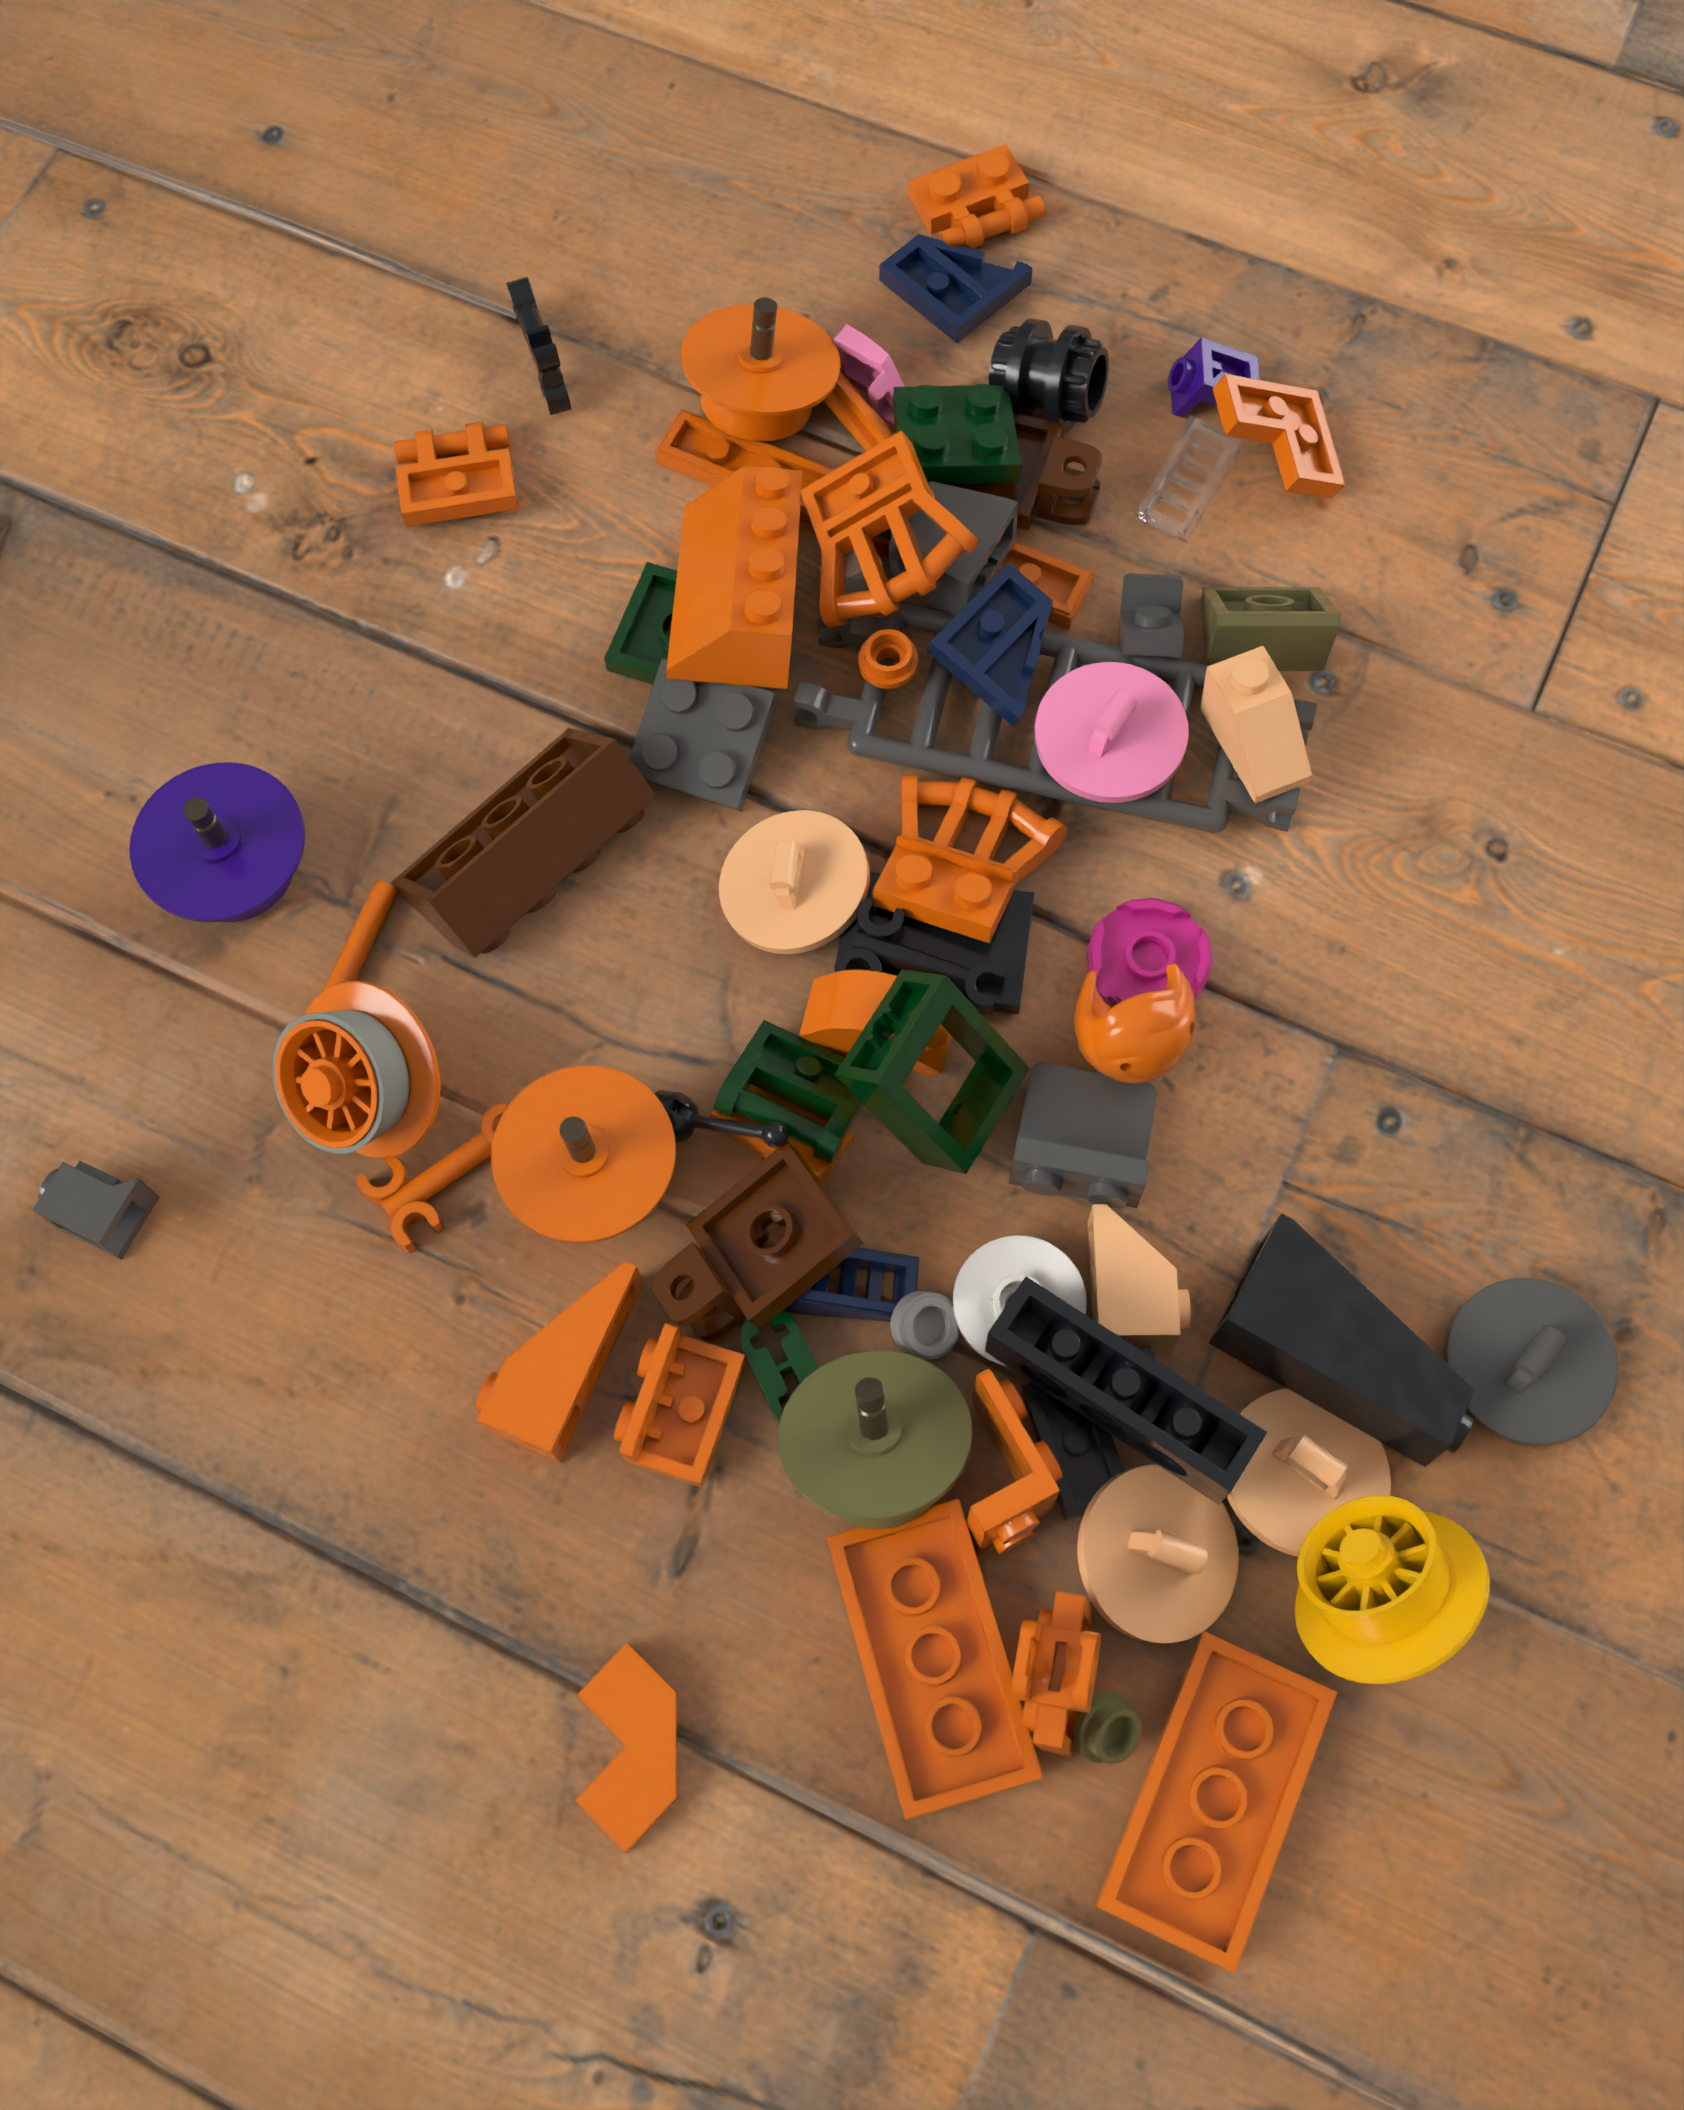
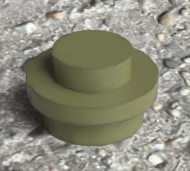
M1103 1691L1093 1696L1090 1714L1078 1713L1073 1729L1074 1744L1077 1750L1092 1762L1117 1764L1127 1759L1138 1746L1142 1734V1723L1133 1703L1128 1698L1116 1691Z

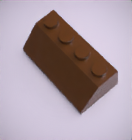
M568 728L390 884L455 948L476 958L479 954L489 953L502 945L510 935L509 928L525 913H533L548 904L556 893L554 888L571 872L577 873L589 867L599 857V848L615 833H623L634 827L645 814L643 808L655 799L657 795L616 739Z

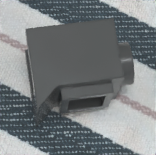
M80 1160L75 1168L62 1162L60 1167L50 1172L43 1181L39 1190V1200L33 1211L57 1229L122 1260L160 1196L139 1178L121 1182L118 1178Z

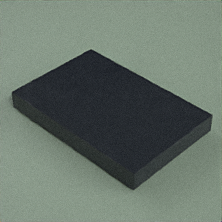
M870 872L868 898L873 899V889L881 873ZM1013 891L990 944L904 916L903 933L895 942L970 969L981 962L1000 964L1007 970L1004 986L991 981H984L978 984L976 989L982 995L996 999L995 1012L1019 1015L1035 892ZM874 906L870 921L876 926H885L893 919L894 912ZM858 918L840 935L837 958L844 951L851 949L854 937L859 930ZM881 964L883 973L898 976L900 970ZM855 967V968H853V969H851V970H867V969H865V968H863V967Z

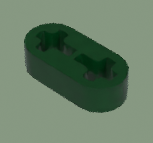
M784 1310L766 1325L770 1324L775 1333L784 1330L788 1332V1335L781 1339L782 1350L787 1361L776 1366L770 1351L766 1347L754 1349L752 1345L761 1340L760 1328L750 1323L747 1318L741 1327L740 1341L746 1360L773 1417L778 1423H780L784 1410L780 1404L789 1399L783 1377L793 1373L800 1385L806 1377L818 1369L798 1324Z

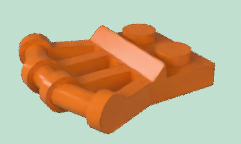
M902 430L800 490L822 550L819 605L822 620L829 628L846 625L848 618L882 613L887 617L900 609L899 602L917 592L924 596L936 589V581L964 551L970 554L980 544V541L957 518L935 500V495L929 488L912 442ZM921 510L947 533L925 558H923L908 519ZM891 529L906 571L888 581L872 538ZM854 549L869 590L844 594L846 553Z
M902 775L901 834L897 836L896 846L873 889L874 906L891 912H895L899 908L904 910V916L990 944L1016 885L1059 848L1066 837L1067 826L1054 817L1046 820L1018 800V793L1002 789L1000 794L978 788L977 780L963 776L959 782L918 781L917 775ZM917 805L950 806L933 842L918 837ZM970 811L991 817L974 854L953 848ZM1011 824L1032 840L1003 864L993 861Z

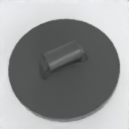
M1514 1278L1485 1287L1460 1308L1446 1336L1444 1361L1475 1389L1466 1413L1483 1429L1508 1442L1533 1447L1551 1446L1567 1442L1581 1435L1597 1423L1609 1407L1614 1396L1618 1378V1362L1614 1343L1608 1329L1588 1303L1570 1290L1552 1282L1532 1278Z

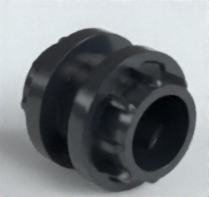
M1029 318L1020 327L1013 326L1009 332L1006 331L999 337L991 358L989 385H1004V390L1010 394L1012 411L1014 413L1033 417L1037 408L1043 409L1047 421L1063 424V430L1067 431L1076 422L1085 423L1098 412L1108 381V352L1102 347L1100 340L1092 339L1091 333L1086 327L1069 325L1062 331L1058 340L1053 339L1052 329L1047 321Z

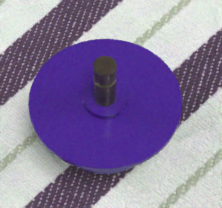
M231 762L198 766L173 777L163 784L142 807L136 818L130 838L129 849L132 870L137 882L146 895L157 906L174 916L196 922H237L247 920L271 908L288 889L303 855L305 824L299 805L291 792L270 773L251 765Z

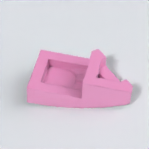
M846 324L834 338V343L840 356V371L854 387L868 394L869 405L886 425L896 432L892 407L894 387H904L890 355L863 333Z

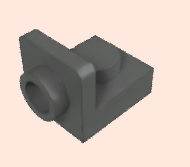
M1127 573L1124 575L1119 619L1122 655L1182 657L1185 634L1180 614L1183 594V579L1181 576Z

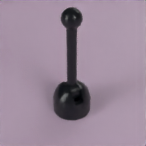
M659 1090L654 1093L668 1113L676 1143L688 1140L693 1135L695 1128L764 1139L767 1145L775 1148L783 1146L789 1138L788 1128L782 1122L773 1121L763 1126L701 1116L695 1102L682 1093Z

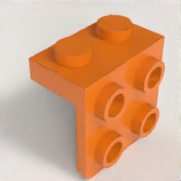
M987 1369L976 1375L972 1402L1016 1482L970 1506L967 1526L978 1553L995 1546L997 1552L1001 1555L1020 1546L1035 1535L1033 1529L1040 1524L1039 1520L1050 1515L1060 1492L1056 1481L1063 1478V1475L1048 1445L1043 1440L1033 1444L1020 1420L1027 1416V1411L1009 1379L999 1383L993 1372Z

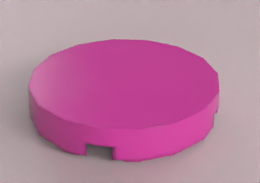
M1157 898L1129 900L1118 905L1116 910L1109 913L1105 918L1103 916L1094 926L1087 948L1086 963L1087 972L1091 970L1097 971L1095 985L1106 1004L1112 1008L1135 995L1164 990L1168 978L1166 966L1173 963L1177 964L1185 978L1189 981L1194 994V1001L1201 995L1207 983L1213 962L1210 939L1203 927L1201 926L1200 929L1197 923L1190 919L1191 914L1178 904Z

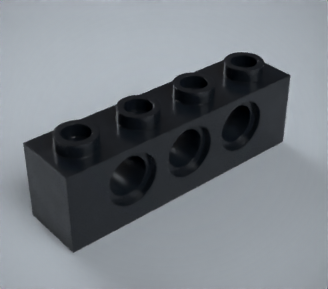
M1028 1277L1024 1278L988 1332L985 1352L1218 1505L1232 1491L1267 1434V1431Z

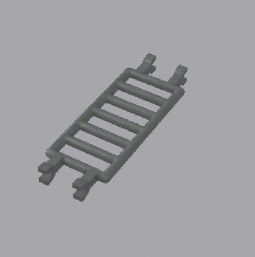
M901 601L899 602L900 609L887 617L884 616L883 619L866 615L848 618L846 625L829 628L823 622L820 613L818 626L822 627L819 637V645L832 648H844L850 645L861 648L863 643L873 633L883 629H894L903 633L905 626L939 633L955 616L946 610ZM1047 631L1043 633L1039 653L1040 655L1055 657L1047 691L1058 679L1077 669L1078 663L1088 665L1100 662L1126 663L1143 668L1164 681L1172 682L1171 689L1180 699L1186 712L1187 720L1195 687L1204 688L1207 666H1210L1164 656L1122 655L1121 647ZM887 658L881 660L878 664L892 666L895 664V660ZM934 658L931 662L910 742L874 735L887 689L873 686L866 680L860 700L831 694L821 686L799 681L794 697V708H798L795 725L815 729L828 726L851 731L847 746L852 754L860 757L957 778L964 776L977 780L980 783L1210 833L1223 831L1228 824L1230 813L1257 819L1260 823L1270 828L1288 831L1291 817L1294 815L1300 792L1298 787L1255 804L1243 782L1237 781L1238 774L1221 745L1218 750L1206 806L1170 799L1176 773L1163 787L1137 800L1122 803L1088 800L1068 791L1052 778L1038 756L1035 738L1027 768L992 760L1003 717L983 700L968 755L933 748L953 675ZM1294 700L1306 745L1309 730L1312 729L1318 703Z

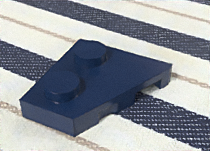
M918 234L879 265V281L954 342L958 343L1031 284L1033 268L1019 261L1016 262L1014 270L984 262L985 252L967 247H951L942 240Z
M1008 562L930 641L927 652L1014 727L1020 721L1026 707L1029 686L1036 669L1041 650L1040 644L1048 623L1053 600Z

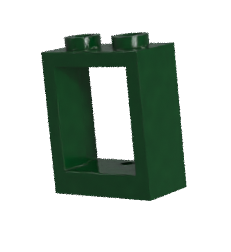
M902 969L836 1071L835 1076L923 1164L967 1174L1005 1109L1013 1100L1016 1091L1030 1068L946 975ZM941 1024L976 1063L942 1119L937 1123L902 1085Z

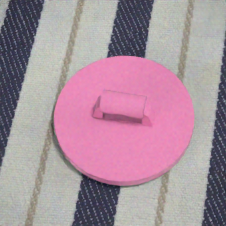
M1100 662L1074 669L1058 679L1046 692L1038 707L1034 729L1038 756L1052 778L1062 787L1080 797L1105 803H1122L1137 800L1163 787L1180 767L1186 752L1189 736L1186 712L1180 699L1170 686L1161 678L1143 668L1119 662Z

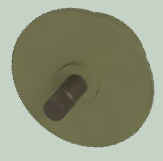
M872 1350L849 1354L828 1362L815 1370L800 1383L790 1396L781 1415L778 1430V1446L782 1465L798 1492L821 1510L835 1515L849 1524L870 1529L897 1527L911 1522L930 1509L936 1501L952 1488L963 1473L971 1453L973 1441V1427L968 1404L951 1378L942 1370L921 1358L906 1353L886 1350Z

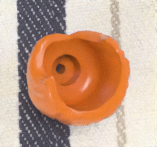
M1176 963L1166 966L1168 978L1164 990L1135 995L1112 1008L1103 1001L1095 985L1097 971L1091 970L1088 972L1076 1002L1074 1027L1081 1054L1098 1072L1122 1083L1140 1084L1161 1077L1177 1064L1192 1040L1196 1016L1194 994L1190 983Z

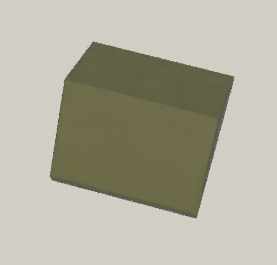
M1202 587L1205 665H1213L1264 646L1278 671L1324 670L1340 627L1341 614L1319 587Z

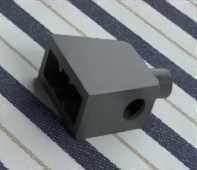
M931 481L928 482V485L935 495V500L957 518L980 541V544L970 554L964 551L936 581V589L922 596L956 616L996 575L1014 545L1017 531L1018 502L1004 497ZM921 510L908 519L923 558H925L947 533ZM891 529L879 534L877 537L889 541V574L894 578L906 571L905 565Z

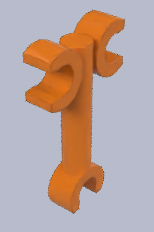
M505 1103L496 1104L487 1110L482 1118V1131L412 1180L409 1179V1173L396 1156L392 1157L390 1155L384 1157L387 1165L393 1171V1177L387 1185L375 1187L363 1173L356 1177L357 1186L365 1197L374 1204L381 1205L391 1218L392 1236L403 1250L409 1253L416 1250L414 1243L408 1237V1228L416 1220H427L438 1234L444 1230L443 1220L435 1209L425 1203V1201L491 1156L493 1137L497 1125L507 1108Z

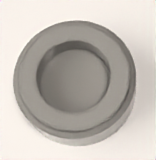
M928 1291L909 1293L898 1302L891 1316V1334L896 1345L904 1353L921 1359L932 1360L946 1355L954 1347L960 1334L955 1320L953 1302L939 1293Z

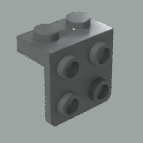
M1045 1062L1035 1064L1030 1070L1009 1184L1022 1186L1025 1190L1040 1195L1055 1196L1065 1194L1085 1198L1093 1204H1106L1110 1208H1137L1146 1186L1150 1162L1146 1160L1157 1098L1156 1088L1149 1082L1126 1084L1098 1072Z

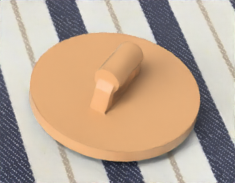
M808 810L780 813L753 826L741 836L730 850L723 864L719 880L721 907L736 933L758 949L776 954H797L811 951L826 945L840 936L857 918V910L860 903L867 897L869 891V861L858 837L839 819L825 813Z
M1286 1388L1267 1393L1251 1402L1240 1413V1415L1267 1431V1434L1227 1498L1243 1525L1268 1546L1280 1552L1298 1557L1301 1546L1310 1530L1323 1516L1334 1508L1365 1496H1390L1391 1473L1382 1443Z
M1159 1465L1134 1467L1109 1479L1089 1502L1080 1524L1077 1556L1083 1585L1092 1604L1100 1615L1121 1633L1133 1639L1149 1643L1182 1642L1208 1629L1219 1618L1229 1603L1235 1588L1239 1566L1237 1536L1229 1513L1222 1502L1219 1505Z

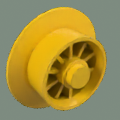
M1372 1495L1357 1498L1328 1512L1313 1526L1306 1536L1297 1560L1299 1586L1295 1598V1621L1300 1638L1309 1653L1331 1673L1350 1681L1366 1684H1388L1421 1676L1445 1663L1474 1634L1483 1618L1489 1599L1490 1577L1488 1566L1483 1553L1472 1536L1454 1521L1435 1513L1422 1511L1413 1503L1399 1497Z

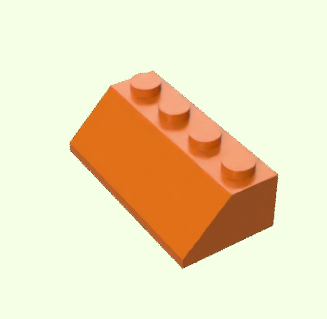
M744 465L684 506L666 679L788 689L801 507L800 490H802L803 470L782 469L775 466L757 467Z

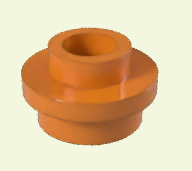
M894 629L879 630L873 633L861 646L858 655L859 670L863 678L873 686L883 689L898 688L908 683L916 674L918 669V652L914 643L902 632ZM887 658L898 662V664L892 666H884L878 663Z

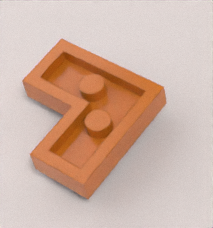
M1225 374L1212 388L1225 436L1272 444L1286 492L1332 499L1345 486L1317 390Z

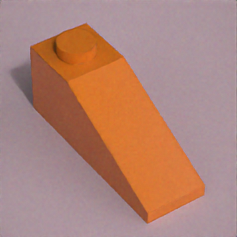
M624 1261L506 1357L499 1374L491 1372L487 1376L476 1400V1409L480 1410L476 1421L488 1433L561 1463L644 1284L637 1266Z

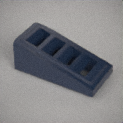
M859 1247L836 1266L841 1268L838 1294L828 1293L829 1272L814 1284L811 1290L808 1289L785 1308L784 1311L804 1315L891 1322L893 1310L898 1302L909 1293L917 1291L920 1257ZM857 1269L868 1270L865 1299L855 1297ZM883 1271L894 1272L892 1303L881 1301Z

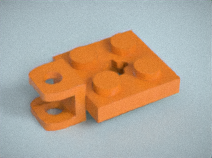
M1056 1591L1053 1610L1042 1608L1038 1622L1025 1619L1022 1622L1012 1677V1695L1017 1700L1025 1701L1023 1727L1029 1728V1732L1033 1733L1032 1742L1044 1753L1072 1758L1074 1749L1073 1729L1078 1713L1090 1714L1102 1637L1100 1633L1092 1632L1094 1614L1086 1597Z

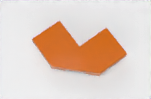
M626 1642L577 1694L585 1705L618 1737L625 1747L575 1801L624 1853H629L678 1799V1693Z

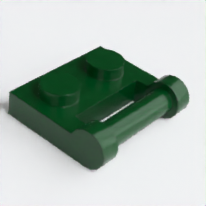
M763 1020L723 1082L713 1109L731 1118L735 1113H738L763 1126L773 1121L782 1122L788 1128L789 1138L815 1149L813 1156L832 1164L864 1104L835 1076L836 1071L845 1059L844 1056ZM752 1084L829 1121L825 1126L748 1090V1088Z

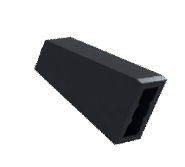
M1281 1213L1262 1238L1208 1343L1424 1467L1445 1450L1452 1454L1455 1453L1464 1442L1473 1423V1418L1465 1414L1475 1389L1295 1220Z

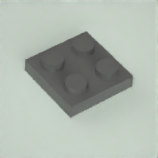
M662 658L635 739L630 760L648 783L742 812L779 697L774 692L754 686L666 679L667 660Z

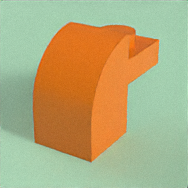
M843 970L814 978L799 1036L846 1057L897 976L870 970ZM941 1024L912 1069L926 1077L943 1073L951 1035Z

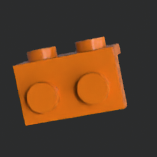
M665 1323L659 1340L650 1337L641 1354L637 1375L645 1379L636 1403L627 1401L624 1404L616 1424L614 1440L621 1442L619 1453L625 1462L703 1488L747 1361L745 1355L681 1334L679 1327Z

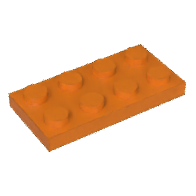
M959 1498L931 1506L930 1509L918 1518L897 1527L885 1529L859 1527L828 1536L827 1542L904 1819L908 1820L1043 1779L1029 1729L1023 1727L1021 1702L1012 1695V1672Z
M1205 1631L1200 1633L1094 1907L1235 1974L1338 1692Z

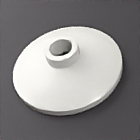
M1007 1236L986 1243L965 1261L955 1281L953 1310L961 1334L968 1344L980 1355L1000 1365L1006 1366L985 1352L987 1335L1005 1308L1006 1302L1013 1296L1025 1277L1033 1280L1086 1314V1290L1078 1269L1060 1249L1035 1237Z

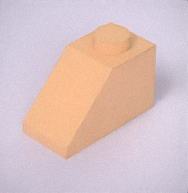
M1264 646L1207 666L1200 711L1254 803L1256 804L1310 783L1313 775L1292 692Z
M1093 1204L1087 1221L1091 1319L1138 1349L1150 1345L1151 1350H1172L1181 1335L1180 1330H1189L1191 1322L1188 1289H1178L1177 1268L1106 1204Z

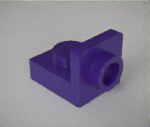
M1201 337L1183 357L1175 361L1170 370L1168 388L1171 391L1172 414L1185 418L1200 401L1217 406L1212 388L1225 374L1260 380L1258 357Z

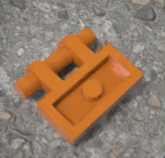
M1006 144L908 180V196L930 235L939 232L938 240L944 241L951 247L976 249L983 246L984 239L1005 231L1009 235H1014L1026 230L1029 222L1045 217V206L1042 198L1037 195L1027 199L1029 181Z
M483 422L465 424L466 430L434 435L433 430L415 432V438L394 441V450L398 464L411 463L395 466L401 515L406 527L519 509L513 463L509 448L493 450L510 447L506 424L484 427ZM467 453H469L468 455H462V456H456V457H449V458L439 459V458H442V457L455 456V455H461V454H467Z

